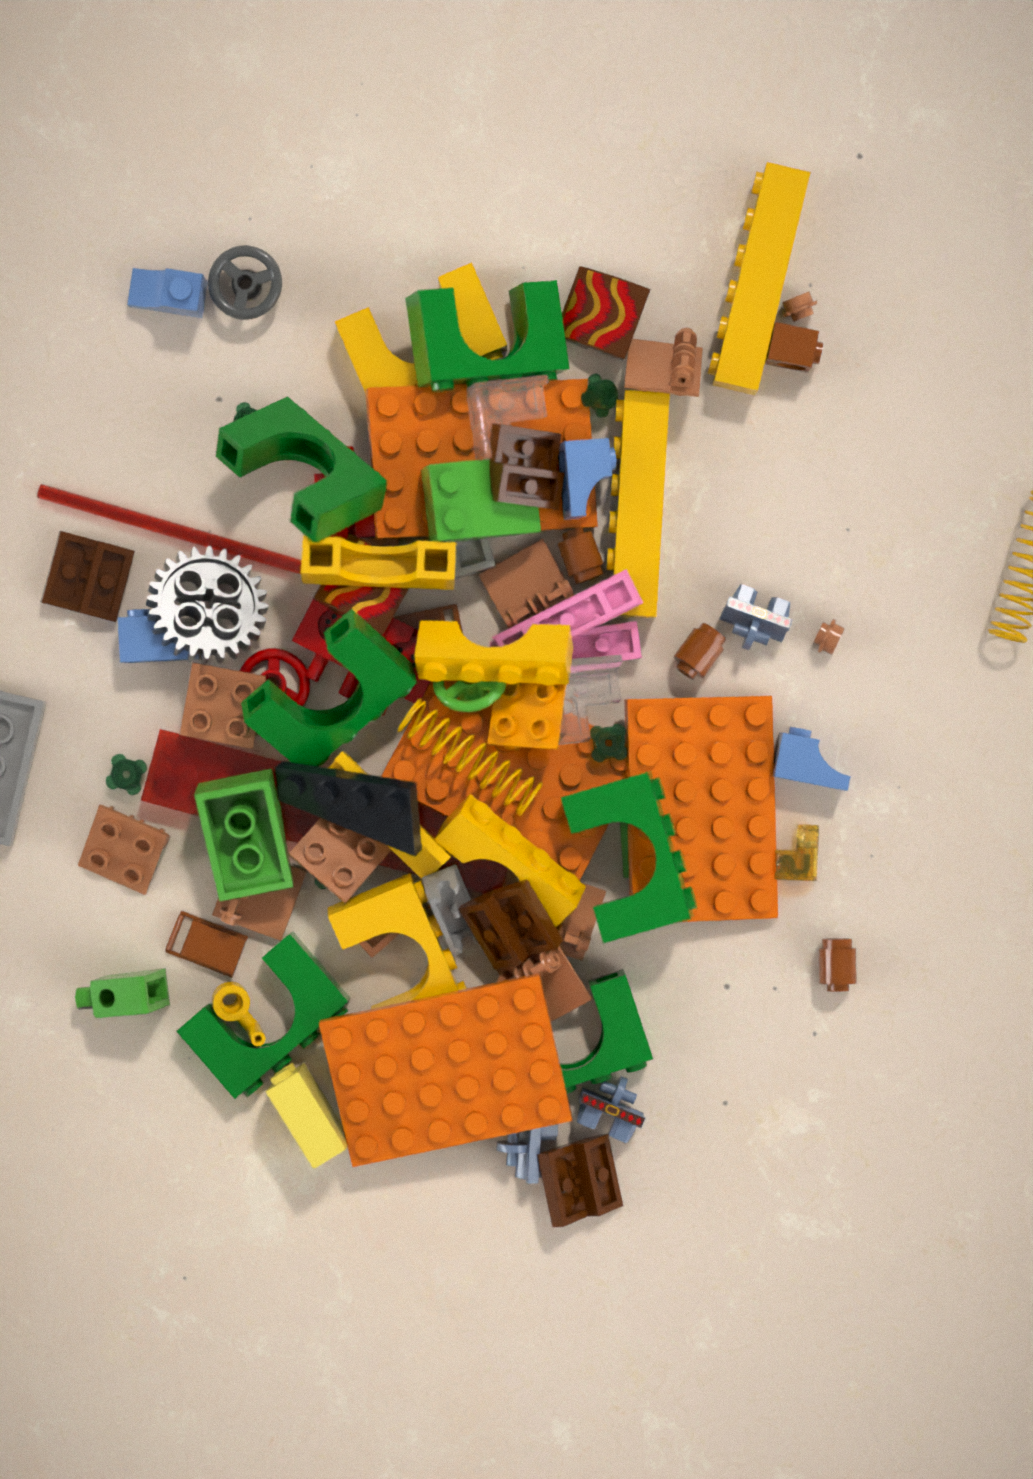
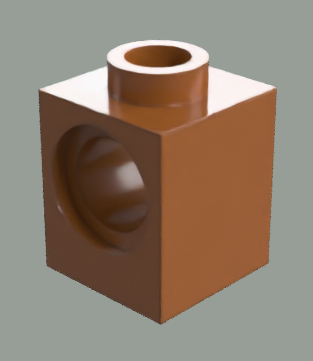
M775 322L765 364L808 373L812 368V364H819L823 342L817 341L819 331Z

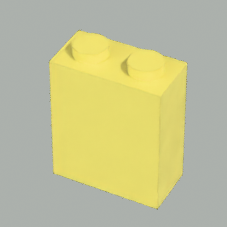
M291 1062L277 1073H274V1076L270 1078L272 1084L266 1093L312 1168H317L346 1150L348 1144L343 1125L305 1063L295 1067L293 1062Z

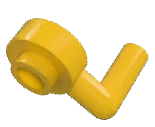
M232 981L220 984L214 990L211 998L212 1006L217 1016L225 1021H238L247 1032L254 1046L263 1045L266 1037L260 1024L248 1011L250 1008V998L246 989L241 984ZM227 994L236 995V1000L233 1004L228 1005L223 1002Z

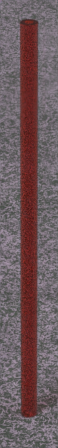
M41 484L38 489L37 498L200 546H211L212 549L217 551L227 549L228 554L240 555L241 558L301 575V559L44 484Z

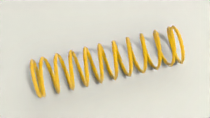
M1029 510L1024 511L1025 514H1028V515H1032V516H1033V512H1032V511H1029ZM1020 525L1021 528L1033 531V526ZM1021 538L1016 539L1018 542L1033 547V541ZM1012 552L1014 556L1033 562V555ZM1008 566L1010 570L1033 578V570ZM1003 580L1004 583L1033 595V590L1027 588H1033V584ZM1000 593V597L1018 603L1032 612L996 607V611L1014 617L1028 626L991 621L992 625L1009 632L989 629V633L1011 641L1026 643L1028 641L1027 637L1012 628L1029 629L1032 627L1028 620L1018 615H1033V607L1022 602H1033V598Z
M422 698L418 699L399 725L398 732L404 729L421 706L422 708L408 733V739L412 738L434 714L419 746L423 747L445 724L431 754L434 756L458 731L444 758V764H447L469 741L456 767V772H460L481 749L468 775V781H471L493 758L481 781L480 789H484L504 768L492 792V798H494L517 775L505 798L504 806L509 805L528 785L516 809V815L521 816L543 785L542 782L538 784L524 805L523 803L534 783V776L527 779L510 798L522 775V768L517 769L499 788L509 769L510 760L504 761L488 778L498 758V751L493 752L476 770L485 752L486 743L480 744L464 761L474 741V734L469 735L453 751L461 735L462 726L456 727L441 743L449 727L450 718H445L430 733L438 716V710H432L418 724L426 707V702L422 701Z

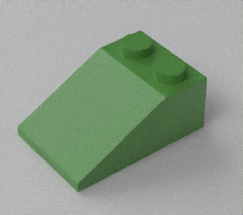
M489 460L431 464L421 469L430 541L460 542L541 532L538 507L493 500Z
M272 769L198 783L194 796L219 901L293 887L294 883L281 807Z

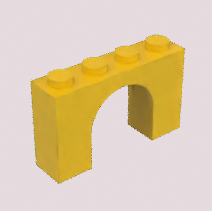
M472 262L439 276L438 283L440 288H454L459 328L469 348L487 359H503L502 353L507 351V343ZM369 307L334 321L364 391L370 387L418 386L415 363L403 361L389 351Z
M411 873L355 895L346 903L341 901L328 907V918L342 950L380 934L400 933L416 940L427 954V968L417 985L404 993L371 1006V1009L467 989L464 980L457 983L452 971L458 968L455 958L452 956L449 948L443 950L438 937L443 935L435 915L429 916L424 906V903L429 902L425 888L421 881L414 883Z

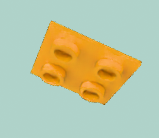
M540 683L506 684L501 697L493 703L487 744L505 746V749L519 750L520 747L558 750L567 684L550 686Z

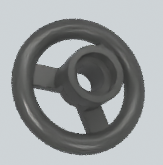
M249 245L236 246L224 251L214 261L208 276V289L214 304L219 310L232 318L249 320L266 314L274 307L281 294L282 275L277 262L266 251ZM244 256L252 257L261 261L267 269L257 273L250 270L241 271L231 260ZM222 270L232 278V290L236 295L234 306L228 303L221 294L219 278ZM244 278L252 280V285L248 289H241L239 286ZM271 281L270 292L266 299L259 305L246 309L247 301H253L261 294L262 284Z

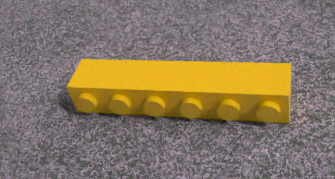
M770 162L766 163L763 173L756 171L751 191L752 194L758 195L755 209L747 208L742 228L749 231L746 245H738L734 266L740 267L737 281L730 280L725 302L732 304L729 316H721L716 338L723 339L720 354L712 353L708 374L714 375L713 386L754 396L759 389L811 172Z
M625 390L624 399L616 400L615 422H622L621 437H614L613 448L615 449L616 459H620L619 474H612L611 496H618L617 511H610L608 533H615V548L607 549L606 570H612L613 575L627 569L644 602L619 615V617L653 619L657 617L670 393Z

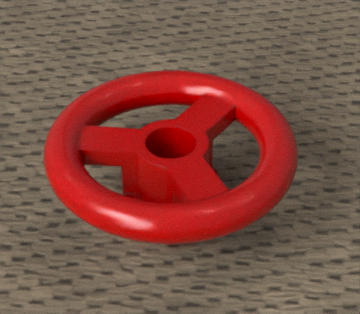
M268 648L254 653L243 663L239 671L251 673L255 666L268 660V670L260 674L266 676L265 682L270 678H276L279 681V689L302 707L307 702L310 693V679L305 676L307 668L293 653L284 649ZM280 660L288 663L296 671L299 678L298 693L287 687L286 678L280 672Z

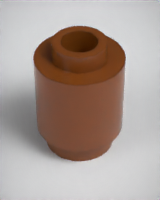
M578 527L561 534L563 541L559 542L557 546L569 577L574 578L576 585L604 574L601 568L604 563L592 531L584 533L583 528Z
M702 623L698 629L693 628L673 656L678 662L675 668L689 679L693 680L696 676L704 678L723 652L724 648L722 645L725 643L726 638L706 623Z
M851 938L822 939V948H819V984L827 985V991L829 992L849 991V984H857L856 948H852Z

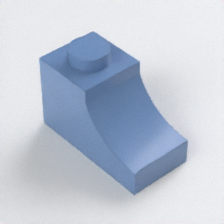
M133 268L127 305L132 308L203 318L208 281L200 273L167 268L165 270Z
M609 438L564 441L560 444L558 454L559 472L565 473L561 493L564 520L579 519L586 516L587 500L591 490L599 480L612 476V470L616 468V453L613 447L610 448Z
M150 609L127 610L128 617H117L121 663L188 660V651L183 650L177 656L173 655L176 646L173 642L166 646L161 645L165 633L153 634V627L158 621L147 620ZM196 654L193 660L199 659V655Z
M790 727L789 733H779L774 756L773 777L848 791L851 776L834 770L826 763L818 748L820 740L810 738L812 731Z

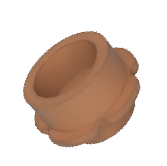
M809 291L784 301L782 305L786 313L782 315L783 317L791 315L793 322L814 314L812 306L817 304V300L813 302Z
M835 619L831 621L830 625L823 622L816 635L814 643L820 645L819 653L823 650L832 655L845 628L835 624Z

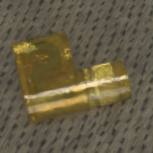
M797 824L796 850L773 849V872H775V879L817 881L819 825Z

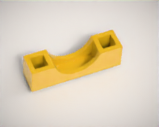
M303 536L301 559L302 583L454 590L456 542L416 541L404 546L379 547L352 543L341 537H327L314 544L308 537Z
M420 621L414 655L419 679L433 682L453 680L478 683L483 681L503 682L506 684L540 683L548 686L569 684L573 654L570 625L532 624L524 636L509 645L485 647L467 639L461 632L458 622Z
M471 794L446 818L434 839L435 842L462 863L477 859L492 860L509 868L520 881L528 879L555 927L577 908L586 888L573 873L567 872L552 860L544 850L533 845L521 835L518 829L508 825L493 813L488 805L478 801Z

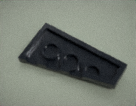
M282 761L275 767L279 801L410 855L416 856L422 850L417 782Z

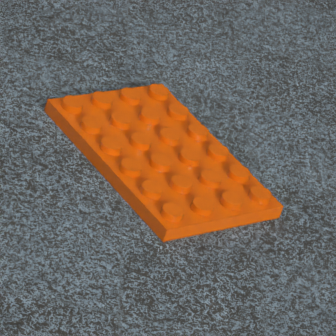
M588 379L554 380L537 383L535 381H523L524 383L512 386H501V382L489 383L488 387L480 389H467L466 384H455V389L436 393L432 392L431 387L418 388V386L367 388L365 392L370 465L388 481L383 507L374 513L376 540L429 537L421 469L431 464L489 460L492 423L561 434L560 444L564 441L592 439ZM557 460L556 471L559 472V463ZM595 486L587 500L586 516L573 520L563 519L562 497L559 510L538 507L541 531L598 527Z
M444 680L445 689L447 690L458 681ZM431 681L422 698V701L426 702V707L418 724L432 710L436 709L438 710V716L430 733L445 718H450L449 727L441 743L456 727L462 726L461 735L453 751L469 735L474 734V741L464 761L480 744L486 743L485 752L476 770L493 752L498 751V758L488 778L504 761L510 760L509 769L499 788L517 769L522 768V775L510 798L527 779L534 776V783L523 805L538 784L542 782L543 785L521 816L516 815V809L528 785L509 805L504 806V801L517 775L494 798H492V792L504 768L484 789H480L481 781L493 758L471 781H468V775L481 749L460 772H456V767L469 741L447 764H444V758L458 731L434 756L431 754L445 724L423 747L419 746L434 714L412 738H407L422 706L414 713L381 777L417 782L418 803L445 817H448L471 794L478 801L488 805L493 813L508 825L518 829L523 837L537 848L544 850L552 860L567 872L573 873L580 881L609 823L571 834L561 797L625 779V742L563 710L558 750L520 747L519 750L505 749V746L488 745L493 704L474 712L452 710L439 701L433 689V681Z
M772 696L624 699L626 778L646 772H652L653 778L660 777L665 792V799L660 800L664 815L671 814L676 830V835L671 836L675 851H682L687 872L681 873L685 887L692 886L698 908L692 909L694 916L681 922L778 918L775 777L772 776L774 769ZM628 824L629 895L638 893L646 887L656 867V854L651 840L641 829L631 824Z
M540 973L319 1021L352 1167L572 1121L573 1117Z

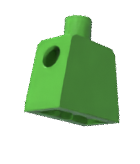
M166 968L106 975L91 980L90 987L76 989L75 1001L79 1010L93 1009L95 1018L149 1014L169 1006Z

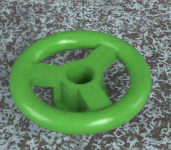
M444 680L433 682V689L439 701L446 707L460 712H474L489 707L501 697L506 688V683L480 681L478 683L458 681L446 690Z

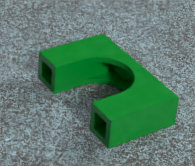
M557 280L524 282L509 290L514 325V341L507 356L501 360H491L476 354L464 341L458 323L454 288L417 290L406 297L405 301L418 388L431 387L432 392L436 393L455 389V384H466L467 389H480L488 387L490 381H501V386H512L524 383L523 379L535 378L536 383L558 380L557 375L569 370L570 367Z
M288 396L219 428L215 457L239 478L270 463L282 460H293L309 464L326 476L324 479L294 493L289 522L314 544L378 512L383 507L388 481Z
M353 609L324 632L328 652L359 680L355 692L347 701L327 710L308 709L297 704L268 679L241 702L244 723L290 762L318 767L323 765L336 749L342 744L351 742L359 730L370 721L380 718L388 706L398 698H403L409 694L417 683L412 663Z
M652 772L642 773L561 797L571 834L607 823L624 822L641 829L651 840L655 849V871L645 888L638 893L597 904L593 907L603 944L691 919L694 916L692 909L698 908L692 886L685 887L681 874L687 872L682 851H675L671 836L676 835L673 819L670 813L665 815L663 813L660 800L665 799V792L660 777L653 778Z
M294 931L262 957L263 961L287 987L294 1002V1020L290 1030L282 1038L261 1046H254L252 1042L240 1038L223 1019L218 1017L209 1003L176 1031L234 1099L241 1093L249 1097L264 1084L260 1079L262 1075L269 1069L277 1073L292 1060L288 1054L298 1044L305 1049L319 1037L320 1033L316 1029L319 1027L320 1020L341 1016L349 1011L345 1007V1004L350 1000L348 994Z
M624 969L588 980L601 1018V1035L596 1047L585 1058L572 1063H560L567 1094L575 1091L577 1084L589 1080L591 1084L602 1083L611 1079V1073L623 1069L627 1073L635 1072L645 1068L647 1061L653 1060Z

